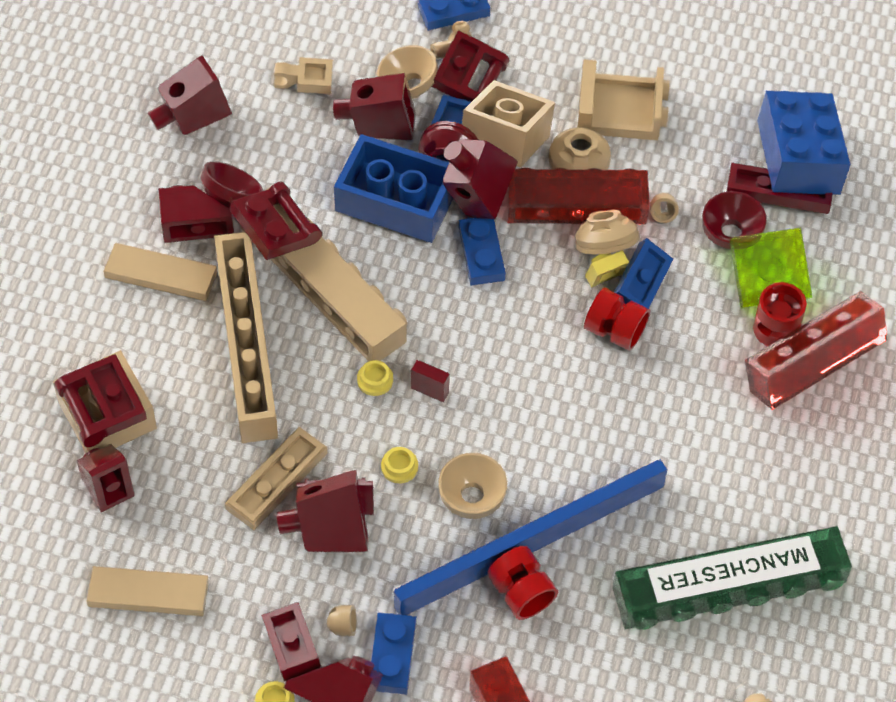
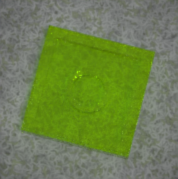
M801 228L738 236L729 239L741 309L757 307L761 292L767 286L778 282L793 284L803 292L806 299L813 298Z

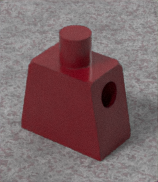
M201 55L159 85L158 91L164 104L147 113L157 131L175 122L181 133L188 135L230 116L232 111L219 79L203 55Z
M405 73L355 80L352 83L350 99L334 100L333 114L335 120L353 119L358 136L363 134L378 139L413 141L416 112Z
M461 139L460 141L451 142L444 150V157L449 161V165L443 177V185L468 218L496 220L518 161L488 141Z
M356 470L297 489L296 496L297 509L277 512V525L280 535L301 532L304 548L308 552L368 551L369 535Z

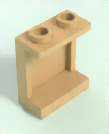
M583 59L577 128H588L602 136L658 140L660 127H667L668 107H662V100L668 101L670 80H664V67H657L655 78L596 73L597 60Z

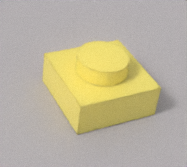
M621 250L612 255L611 253L597 255L591 260L592 263L585 277L592 288L622 275L629 263L624 251Z

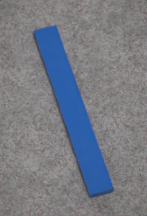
M661 459L656 460L396 588L394 591L395 610L398 615H408L486 576L490 566L499 557L514 548L528 546L532 552H535L663 488L668 469Z

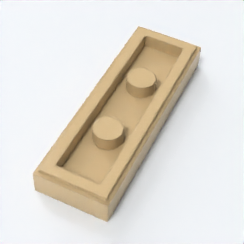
M115 243L103 272L107 279L207 301L217 275V266Z
M298 427L225 502V509L252 530H255L297 486L298 482H301L328 453L327 446L301 427Z
M93 566L87 595L88 607L204 616L209 579L208 575Z

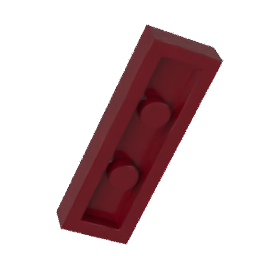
M731 162L726 192H742L754 197L760 203L829 214L833 193L773 192L767 168Z

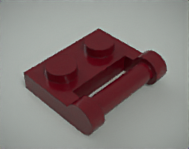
M458 30L436 72L434 84L431 87L451 97L472 102L491 82L497 81L500 73L506 70L510 59L502 51ZM483 60L488 63L489 67L477 91L469 88L468 85L480 61Z
M282 181L273 184L268 190L233 200L229 210L266 260L317 243L323 235L320 228L315 223H311L290 196V189ZM279 204L299 232H292L274 208V205Z
M116 354L63 375L54 383L58 395L65 398L80 429L79 437L85 447L96 446L105 437L147 419L146 411ZM85 385L88 386L104 419L95 423L78 392V389Z

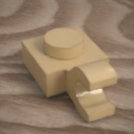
M299 57V65L284 62L275 63L274 87L286 89L297 84V92L331 94L333 59Z

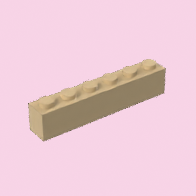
M279 204L274 205V208L292 232H299ZM321 237L317 243L271 259L368 361H381L407 342V320L400 310L397 308L392 309L384 301L382 293L376 286H369L358 268L352 262L347 263L339 255L337 247L331 240H324Z
M246 232L214 236L241 443L279 439L251 239Z

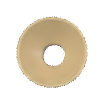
M408 45L400 47L387 54L381 60L377 69V77L405 73L407 81L420 79L421 82L418 86L409 89L412 99H415L428 91L434 84V77L438 70L437 61L434 54L423 46Z
M578 127L564 130L554 138L549 149L548 159L552 171L561 179L575 184H587L600 179L607 172L610 166L611 152L608 142L601 134L588 128ZM576 139H584L590 143L591 147L587 150L579 151L573 148L571 143Z
M619 210L591 213L575 235L576 249L581 253L593 255L625 250L640 240L636 223L622 215Z
M480 453L461 454L452 458L441 470L439 476L441 500L452 513L467 519L486 517L494 513L501 506L506 496L507 477L505 471L496 460ZM476 487L482 491L484 496L477 503H469L462 498L461 493L466 488Z

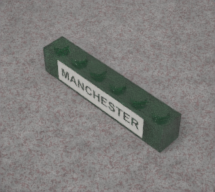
M834 526L615 571L612 589L624 629L636 627L638 630H645L656 626L658 622L672 619L675 622H684L692 619L696 614L706 612L722 614L731 610L734 606L744 604L759 606L767 603L770 599L782 596L793 599L804 595L807 591L820 588L823 591L835 590L846 583L852 569V564L839 528Z

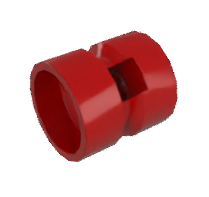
M785 282L773 283L761 292L753 324L754 335L759 342L767 347L776 349L785 348L795 342L798 338L807 306L806 297L803 292L793 284Z
M604 287L592 302L585 318L584 329L602 338L610 335L612 343L631 351L644 332L651 310L632 300L624 303L623 296Z
M520 546L506 552L490 566L487 573L498 592L506 594L505 602L518 620H525L540 613L558 596V589L548 574L539 572L541 564L528 546Z

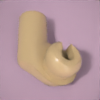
M455 22L452 25L453 32L447 41L431 43L430 51L436 59L445 57L458 30L472 37L471 32H469L470 25L467 22Z

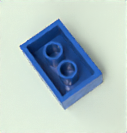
M766 90L757 122L772 191L806 194L833 193V195H841L851 164L833 93Z
M360 134L334 185L335 211L433 243L453 201V197L443 185V177L449 162Z

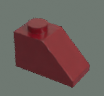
M174 185L169 188L158 189L164 243L211 239L217 235L234 233L230 209L196 186Z
M112 444L103 448L92 449L82 458L76 460L81 479L101 513L135 496L127 460Z
M352 656V659L348 657L289 679L283 688L310 702H372L383 674L373 670L375 665L369 660L359 656Z

